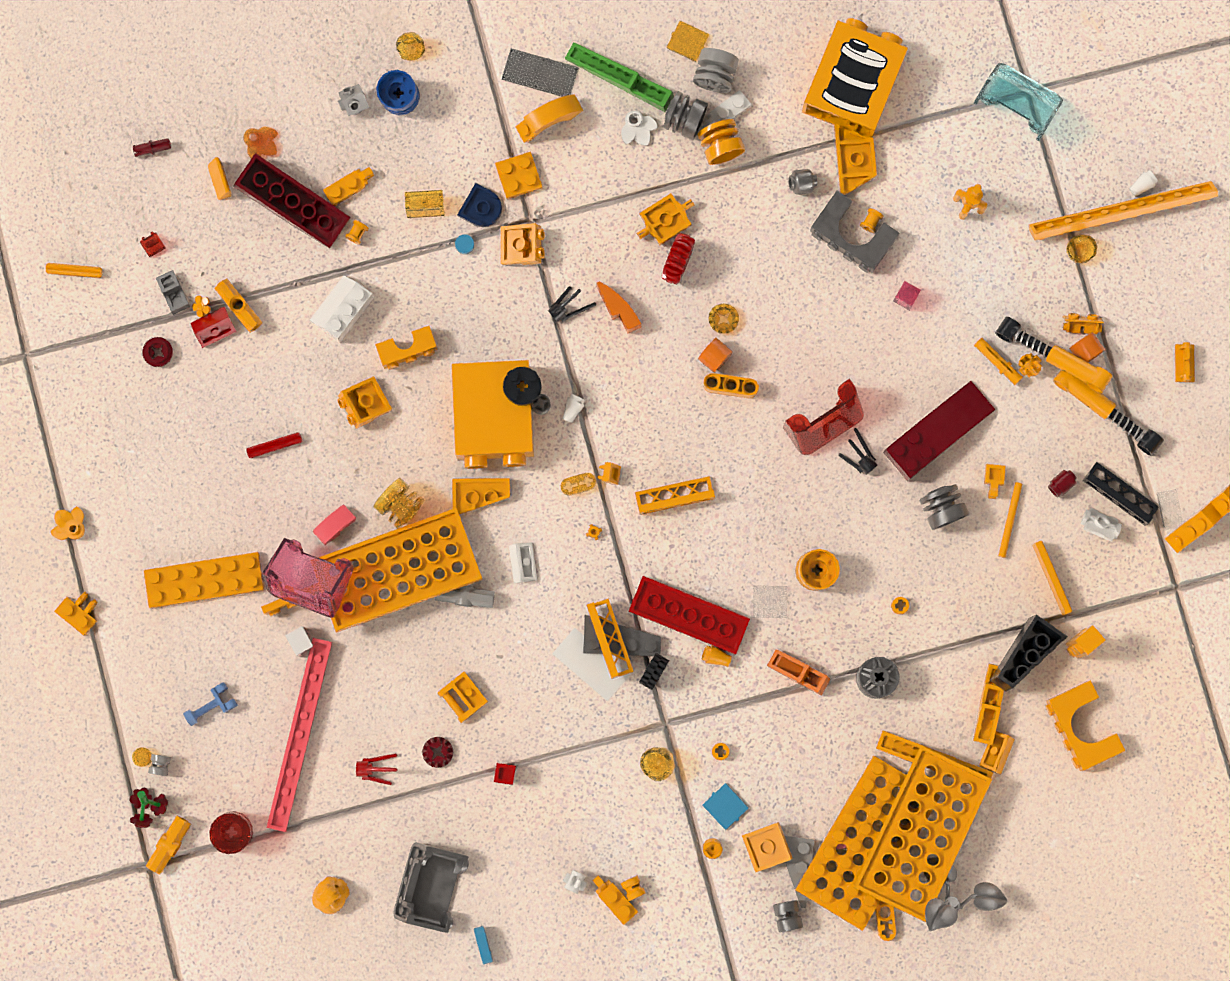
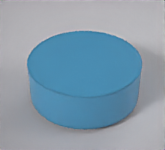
M460 235L455 241V247L459 253L469 254L474 249V241L469 235Z

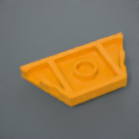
M834 124L840 193L846 195L877 176L874 138L860 135L854 130L850 131L840 127L838 124Z

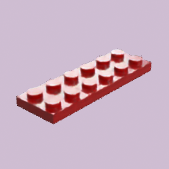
M642 576L628 611L734 655L737 654L750 618L645 576Z

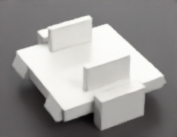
M1093 508L1086 509L1081 521V525H1085L1083 530L1111 542L1113 539H1117L1122 524L1118 523L1117 518L1104 515Z

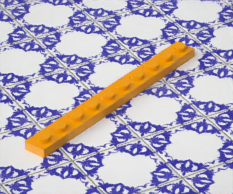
M1212 181L1032 223L1029 224V231L1034 240H1043L1051 236L1063 235L1072 231H1080L1093 226L1097 227L1110 222L1135 218L1143 214L1155 213L1164 209H1172L1181 205L1218 197V190Z

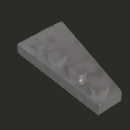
M585 615L583 654H603L591 618ZM606 622L603 631L605 634L612 636L615 630L614 625ZM618 624L628 655L654 656L655 653H661L660 636ZM615 633L613 638L618 640L617 634ZM612 640L609 648L611 652L618 655L621 646L620 643Z

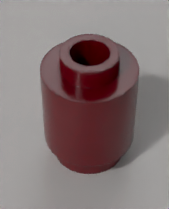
M1063 470L1050 481L1048 489L1057 498L1060 495L1063 496L1077 484L1075 481L1077 477L1072 471Z

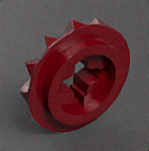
M151 338L143 346V358L146 363L153 367L165 366L172 358V345L165 338ZM152 347L157 350L162 348L161 352L163 353L164 357L159 355L154 357L155 352L152 349Z
M443 737L430 738L423 746V759L431 767H444L453 757V747ZM441 745H443L441 753H443L442 755H444L445 757L437 756L436 758L432 759L434 757V752L432 751L431 747L438 749L439 747H441Z

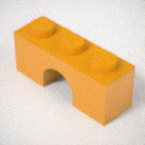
M430 326L411 331L414 341L408 349L398 348L393 338L375 344L384 369L388 368V370L397 368L399 363L405 361L406 363L416 361L419 356L424 355V357L435 354L434 351H437L438 348Z
M1092 625L1082 629L1066 643L1068 647L1066 650L1073 658L1076 656L1079 659L1094 651L1105 641V638Z

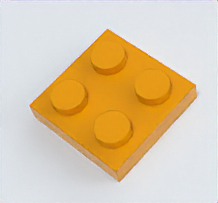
M531 151L495 163L506 199L542 188Z
M779 822L742 835L755 873L793 859Z

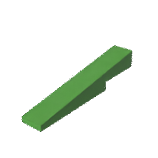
M573 42L565 56V60L663 112H666L671 100L674 98L671 90L645 79L639 73Z

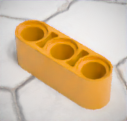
M716 373L706 375L703 382L704 389L709 393L748 399L755 397L759 389V385L754 379ZM714 379L717 381V386L709 387L707 381ZM734 382L736 388L734 390H728L726 388V383ZM751 384L754 386L755 391L748 393L745 391V386Z

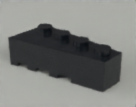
M1037 614L1028 618L990 681L1005 692L1013 689L1068 636Z

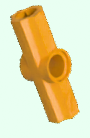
M227 278L219 282L214 289L249 333L258 329L263 322ZM243 302L241 309H234L235 303Z
M178 815L175 817L167 832L157 842L156 850L146 864L147 868L161 875L171 857H174L182 844L181 841L191 826L189 821Z

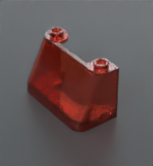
M850 379L839 386L837 390L839 401L835 404L836 406L811 423L802 414H795L785 420L783 429L801 454L810 455L857 425L863 419L864 411L856 387Z

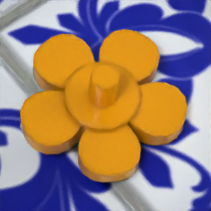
M196 296V303H193L192 309L197 311L198 317H204L205 314H209L211 311L208 306L210 300L208 297Z

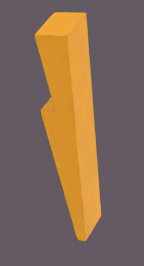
M882 731L876 749L913 763L921 745ZM928 748L986 777L992 778L993 772ZM932 766L926 767L927 769L936 772V770H935L934 767H932Z

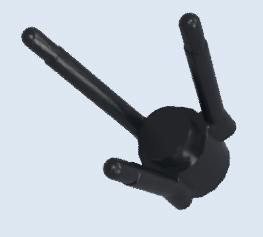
M569 286L557 301L550 306L551 308L548 312L556 322L560 320L564 322L568 318L596 306V302L566 315L565 313L568 311L565 306L581 292V289H578L567 300L560 303L572 289Z
M854 428L867 455H864L857 445L849 439L848 442L861 457V460L858 462L860 466L842 453H839V457L856 468L860 474L864 472L867 475L878 464L875 462L876 459L871 454L858 429Z

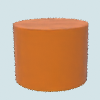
M1093 332L1069 348L1073 355L1086 362H1090L1105 351V348Z
M715 338L704 349L698 360L713 373H716L729 359L733 351L718 338Z

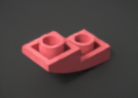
M343 504L326 517L313 530V533L324 545H327L338 537L343 529L355 522L356 517Z

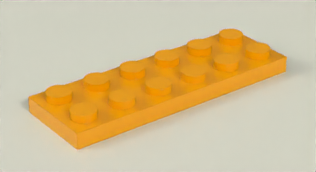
M259 552L144 570L149 608L264 590Z

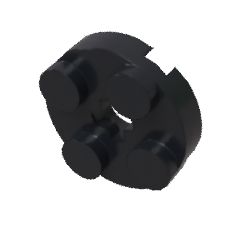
M528 367L514 368L504 378V394L515 405H530L541 394V380L536 371ZM521 381L528 384V388H524V391H520V388H517V384H520Z

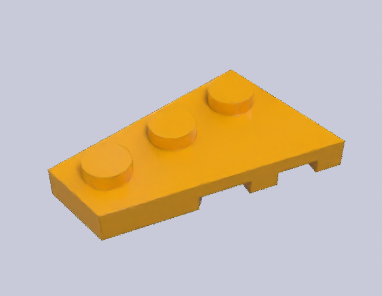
M510 478L452 479V509L457 507L459 515L510 498Z

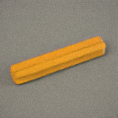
M47 263L45 268L48 274L102 277L101 267Z

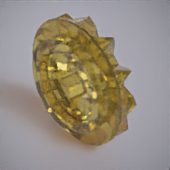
M718 304L709 313V324L719 334H728L735 330L738 325V312L729 304ZM718 313L722 316H725L729 313L727 318L728 323L722 322L718 324L720 321Z

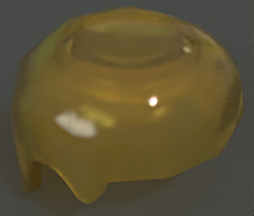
M415 32L403 33L397 38L396 50L404 60H417L425 52L424 41Z
M1081 234L1069 240L1066 253L1073 262L1086 263L1096 256L1098 246L1095 239L1090 235Z

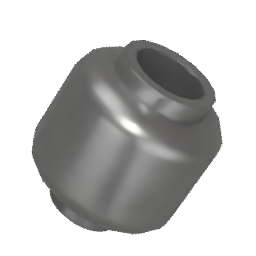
M810 169L794 170L788 178L789 189L793 190L797 195L812 193L814 186H817V176L813 175Z

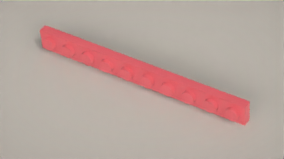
M316 638L312 639L313 647L309 651L266 827L287 832L332 647V642Z

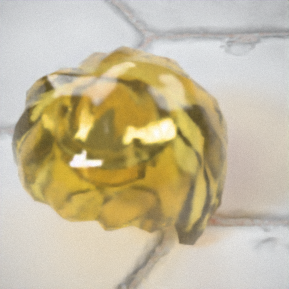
M665 747L648 749L640 758V767L643 773L653 781L661 782L667 779L674 772L675 768L673 754Z

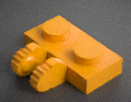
M86 592L82 593L76 602L66 597L54 611L83 636L97 622L96 619L89 615L98 603L95 599L89 602L85 610L80 607L88 597Z

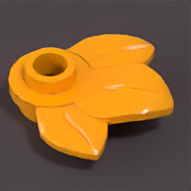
M79 507L73 508L71 513L66 510L56 511L54 519L57 526L50 531L53 537L59 540L67 538L76 540L84 535L85 528L82 524L84 513Z

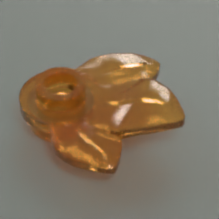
M266 126L258 130L255 128L246 130L243 140L247 145L248 156L252 158L255 153L259 156L262 154L266 156L276 155L277 148L272 140L276 138L278 132ZM251 134H254L256 136L255 141H252L250 139Z

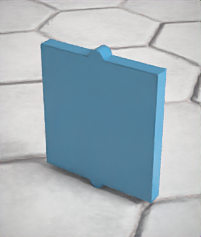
M726 783L718 791L713 792L712 796L702 805L725 830L735 821H739V817L748 809Z

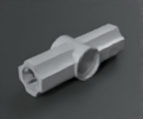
M464 586L436 596L435 601L455 603V605L466 607L493 608L495 592Z

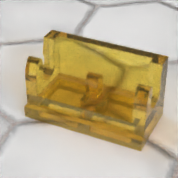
M443 190L405 192L407 218L445 216Z

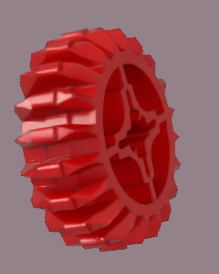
M679 233L670 249L662 272V279L670 284L677 285L685 272L695 244V239L690 237V235Z

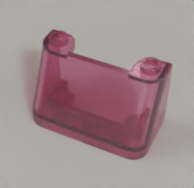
M284 538L262 572V577L267 591L274 597L333 618L340 607L354 568L351 561L346 558L337 559L334 564L304 553L300 542L297 540Z

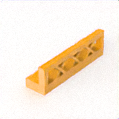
M710 476L635 492L639 515L715 499ZM707 481L708 491L698 492L695 490L698 483ZM683 486L691 490L688 495L679 496L676 494L678 489ZM664 490L672 494L670 499L666 500L659 499L658 495ZM648 494L654 498L651 503L641 505L640 495Z
M609 598L587 604V609L611 679L634 672ZM604 604L607 605L608 613L606 618L598 615L596 607ZM606 622L614 625L615 630L612 636L605 634L603 631ZM615 633L617 634L618 640L613 638ZM612 640L620 643L621 649L618 655L610 651L609 646ZM621 652H623L625 658L620 656ZM618 658L626 661L628 666L627 670L619 673L615 666Z

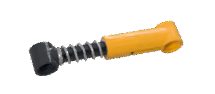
M1006 316L995 332L1000 339L1008 343L1013 341L1020 342V345L1031 348L1032 352L1036 351L1038 355L1042 354L1043 358H1046V362L1081 380L1098 393H1103L1113 377L1107 370L1098 366L1095 367L1057 345L1051 347L1049 343L1045 344L1043 340L1040 341L1037 337L1034 338L1032 334H1027L1026 330L1021 329V325L1010 317Z
M1060 370L1053 379V382L1060 389L1072 394L1104 420L1111 419L1112 423L1117 424V427H1121L1123 431L1128 432V435L1133 436V440L1135 439L1138 442V448L1147 455L1153 456L1164 442V439L1158 433L1150 429L1148 431L1141 429V426H1137L1135 421L1132 422L1130 417H1125L1124 413H1120L1119 409H1115V403L1102 393H1098L1088 387L1081 380L1063 370Z

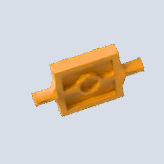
M670 193L639 213L645 223V228L637 232V236L641 240L650 234L659 245L664 244L692 226L686 216V210L695 206L690 199L681 205Z

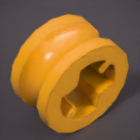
M904 597L895 598L891 603L892 611L896 614H904L909 609L908 600ZM898 600H901L902 603H905V607L902 608V611H899V608H895V604L898 603Z
M717 743L712 748V755L716 760H724L729 755V748L724 743ZM718 746H723V750H726V754H722L723 757H718V753H715V749H719Z

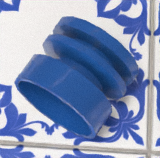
M391 70L383 74L379 79L376 87L377 96L385 109L391 114L407 115L417 107L420 99L419 89L412 77L405 71ZM399 91H401L403 95H400V98H397L396 95H398Z

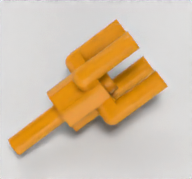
M980 184L967 188L966 192L962 189L956 191L953 200L959 202L962 199L964 205L959 214L961 220L967 217L970 209L977 208L978 214H983L986 210L987 203L982 200L983 192Z

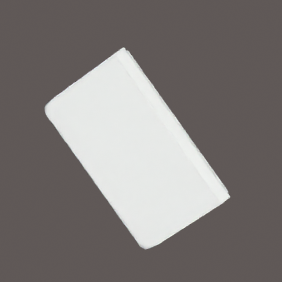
M532 542L510 545L509 551L514 583L536 581L537 574Z

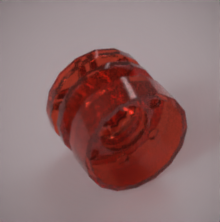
M237 811L226 812L217 817L211 824L209 831L210 841L219 852L236 854L246 848L251 842L253 826L249 818L243 813ZM231 827H234V831H237V834L233 835V837H230V833H227V830H230Z

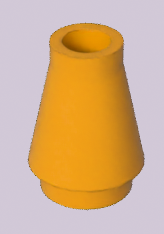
M706 645L701 659L707 664L728 667L732 656L727 655L713 645Z

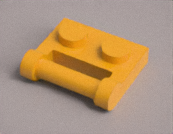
M465 671L437 693L445 699L456 713L460 723H463L488 703L487 699ZM451 689L455 690L469 710L466 712L462 710L449 693Z

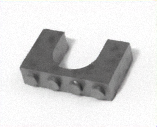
M836 191L811 226V235L819 241L822 239L827 242V246L833 251L838 250L843 253V257L846 260L859 264L858 267L864 272L868 273L869 271L873 273L897 239L899 232L883 223L868 243L863 245L849 244L839 233V222L851 206L852 200Z

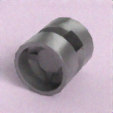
M798 900L773 905L775 916L779 918L776 921L778 932L803 928L802 918L797 914L800 911ZM786 912H789V917H786Z

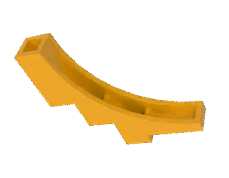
M1230 484L1165 538L1176 553H1179L1191 542L1211 529L1223 516L1230 512Z

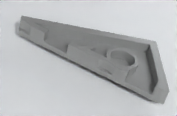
M785 836L793 858L785 863L795 889L812 861L814 840ZM795 891L801 908H806L807 897Z

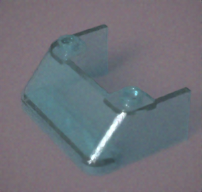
M998 63L983 85L974 104L977 105L980 99L986 105L996 104V102L1002 104L1029 120L1030 130L1039 134L1036 140L1040 141L1061 106L1063 99L1055 92L1004 63Z

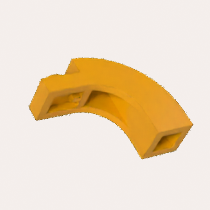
M575 94L566 95L536 108L523 117L524 120L515 127L523 142L527 143L548 127L562 121L572 120L583 111V108Z

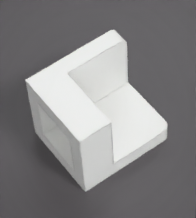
M303 626L285 635L298 657L302 655L301 653L313 647L307 635L308 633Z

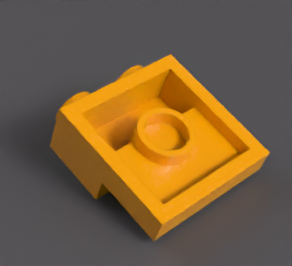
M536 223L501 226V264H541V259L545 257L544 248L541 247V240H544L545 232L541 229V226Z
M374 376L342 390L337 399L340 408H345L348 413L347 420L351 426L354 425L356 429L392 410Z

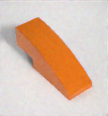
M600 281L597 282L596 287L612 320L620 317L627 334L641 328V322L630 305L609 286Z
M777 649L767 664L769 668L821 696L830 681L827 675Z

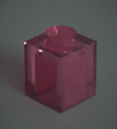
M904 281L893 302L910 311L921 290Z

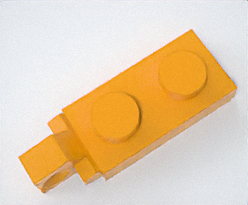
M370 167L363 171H360V169L354 170L323 189V192L330 203L336 206L364 189L368 184L367 180L372 178L374 173Z
M598 875L592 880L598 887L596 893L623 925L638 913L635 907L609 879L604 882Z

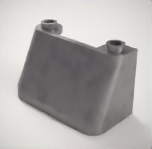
M415 842L409 852L394 907V918L407 924L448 933L453 925V918L448 912L457 875L462 874L468 869L469 856Z

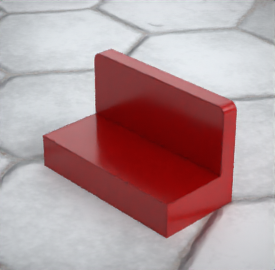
M225 307L190 323L202 348L237 332Z

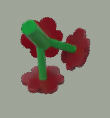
M147 788L135 789L129 801L134 804L136 809L141 808L140 814H134V817L130 818V823L139 828L150 827L153 819L150 818L149 814L145 813V809L151 804L150 810L154 812L155 816L164 814L168 805L165 794H160L152 801V795L149 794Z

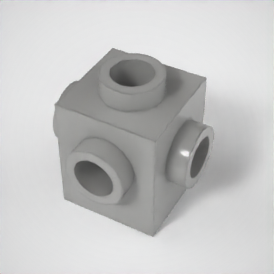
M359 84L346 87L341 92H338L341 98L338 100L342 111L346 110L348 116L359 114L362 110L369 108Z

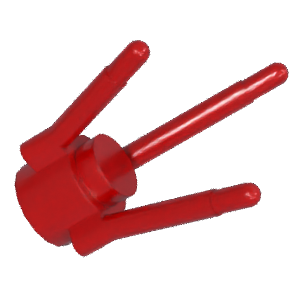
M395 753L374 758H363L362 761H357L356 777H362V780L391 785V781L369 775H373V771L397 772L398 769L373 767L371 762L394 758L398 755Z

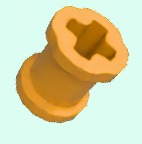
M869 208L867 211L868 215L864 222L860 223V226L868 232L875 233L876 225L884 216L877 210Z
M354 220L353 227L345 237L351 242L360 245L361 237L369 228L365 224Z

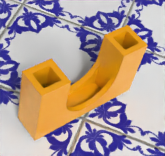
M1091 680L1046 700L1048 705L1045 706L1050 716L1053 715L1056 721L1054 726L1059 734L1062 733L1065 739L1063 741L1064 747L1067 751H1071L1073 756L1071 760L1076 769L1079 768L1080 771L1089 769L1125 751L1117 733L1095 743L1083 742L1073 733L1071 720L1074 712L1079 707L1099 698Z

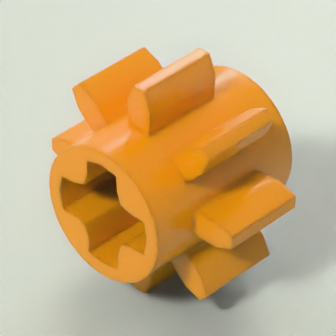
M1032 353L1023 355L1018 363L1021 367L1019 372L1023 376L1027 375L1029 378L1038 375L1041 371L1042 365L1040 362L1042 360Z

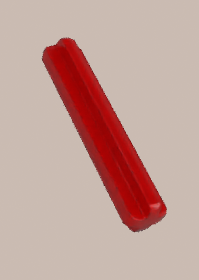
M299 432L249 447L246 449L249 458H254L301 443L302 437Z

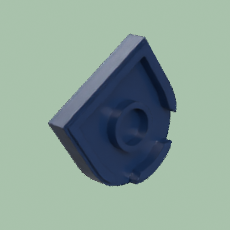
M475 182L457 216L477 227H489L495 224L501 216V201L494 192Z

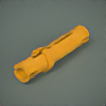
M983 337L975 343L974 347L1000 370L999 373L1001 375L1004 374L1014 386L1023 378L1011 366L1012 363L1010 361L1007 362Z

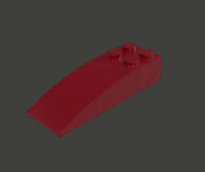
M256 153L233 186L279 218L329 249L351 218Z
M970 381L888 446L883 453L908 482L996 409L975 384Z

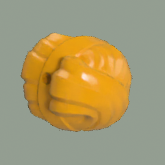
M327 876L314 889L312 896L314 907L325 914H335L340 911L350 895L347 883L341 878Z

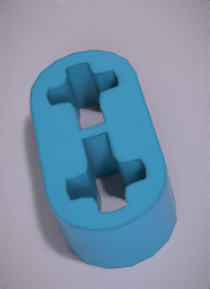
M484 926L474 928L483 965L493 962Z

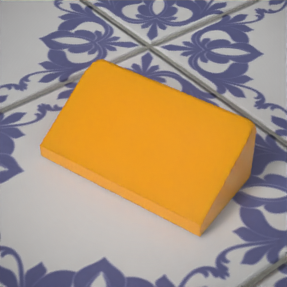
M215 157L208 164V169L217 198L222 200L231 197L232 194L222 162L218 157Z
M996 731L993 745L987 744L979 766L1001 775L1015 739Z

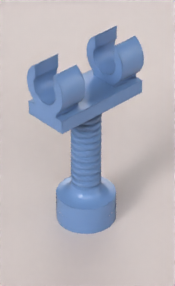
M224 682L211 689L215 697L214 700L195 711L189 709L183 713L190 726L198 723L197 719L203 713L205 714L217 706L221 707L223 713L238 706L234 699L223 704L219 694L228 689Z

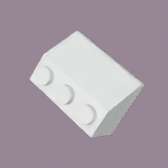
M343 275L311 317L310 321L340 343L372 302L374 296L359 283Z

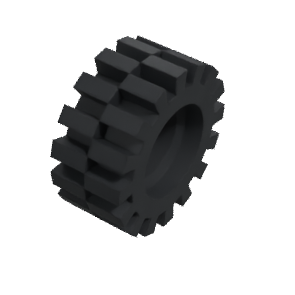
M655 653L639 683L653 690L670 660Z

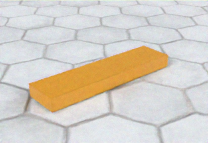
M1043 541L1034 543L1032 546L1062 616L1071 613L1072 608Z

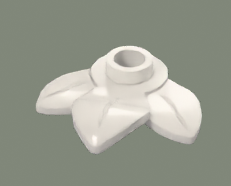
M638 111L629 112L625 117V125L621 130L623 142L629 144L635 140L640 145L647 146L650 142V131L657 128L656 121L650 116H643ZM636 118L638 122L634 124L631 122V119Z

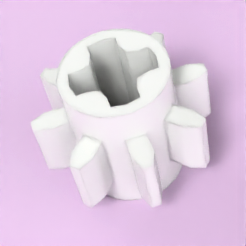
M574 870L571 874L566 873L563 882L566 883L564 888L578 894L579 890L584 891L587 882L584 881L586 876Z

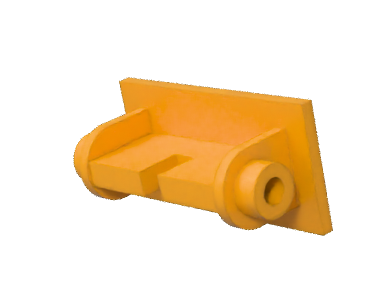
M1068 313V316L1063 315L1064 320L1067 321V323H1063V330L1066 333H1080L1081 326H1084L1083 333L1085 334L1092 332L1098 334L1102 332V325H1099V323L1104 324V321L1099 318V315L1088 314L1087 317H1082L1077 313Z
M1190 342L1175 344V382H1195L1194 344H1190Z

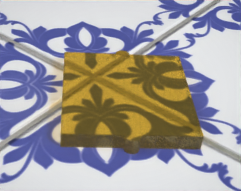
M679 21L675 31L671 33L672 37L666 48L696 62L701 49L705 48L704 45L709 34Z

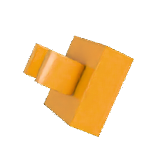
M605 462L604 465L599 466V469L604 471L603 476H598V479L613 485L619 484L621 466L611 462Z

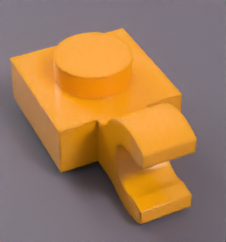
M985 465L984 484L990 485L989 499H996L998 497V485H1004L1006 467L1004 465Z

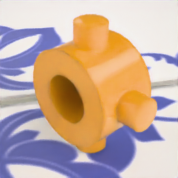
M593 524L589 525L590 528L586 536L594 538L595 541L598 540L602 529L593 526Z

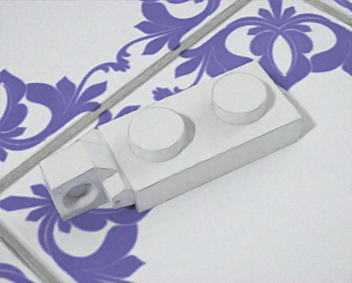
M739 90L707 115L709 119L703 123L702 127L705 128L721 120L735 119L747 110L751 103Z

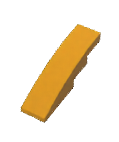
M988 663L973 741L993 745L1004 690L990 681L999 666Z

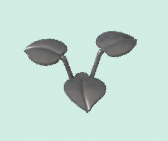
M938 857L928 858V864L936 865ZM952 865L944 882L946 885L945 902L940 898H934L927 903L925 908L926 924L930 932L940 928H947L957 921L958 910L963 909L964 905L971 899H974L976 908L992 911L1005 906L1007 898L994 884L982 882L975 886L974 894L960 903L956 897H950L949 882L955 881L957 878V871ZM924 872V876L926 880L929 882L930 875Z

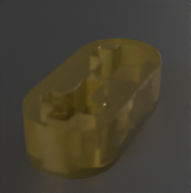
M591 473L568 477L561 482V491L567 496L590 491L596 485V478ZM585 477L593 480L589 487L586 484L579 485V483L585 481ZM567 482H570L571 485L576 483L578 485L572 487L571 492H568V489H564Z

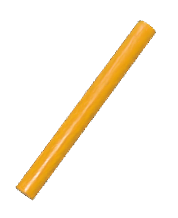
M1015 482L998 554V557L1006 558L1022 483Z

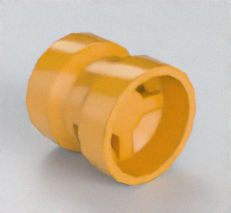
M638 875L620 883L627 892L626 897L628 901L646 893L644 888L640 886Z

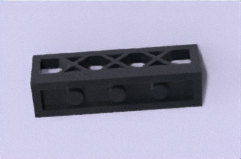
M1098 462L1093 465L1083 479V482L1144 526L1151 522L1153 515L1159 508V506ZM1096 469L1103 472L1104 480H1100L1093 475ZM1108 482H1117L1120 491L1117 492L1111 488ZM1131 492L1135 495L1136 503H1132L1125 498L1124 493ZM1147 504L1153 509L1147 514L1140 508V505Z

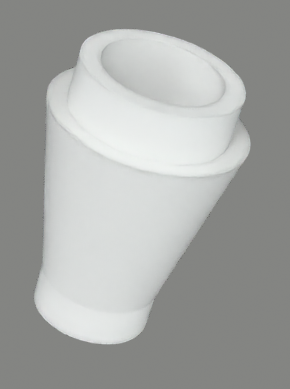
M1148 170L1141 174L1129 190L1137 197L1139 194L1155 187L1158 180Z
M571 393L570 398H567L562 419L573 423L585 406V399Z

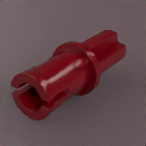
M169 138L157 141L149 140L148 143L133 145V152H136L134 153L135 157L146 154L155 155V152L171 149Z

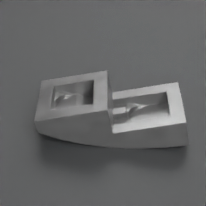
M173 270L156 277L173 315L190 307Z

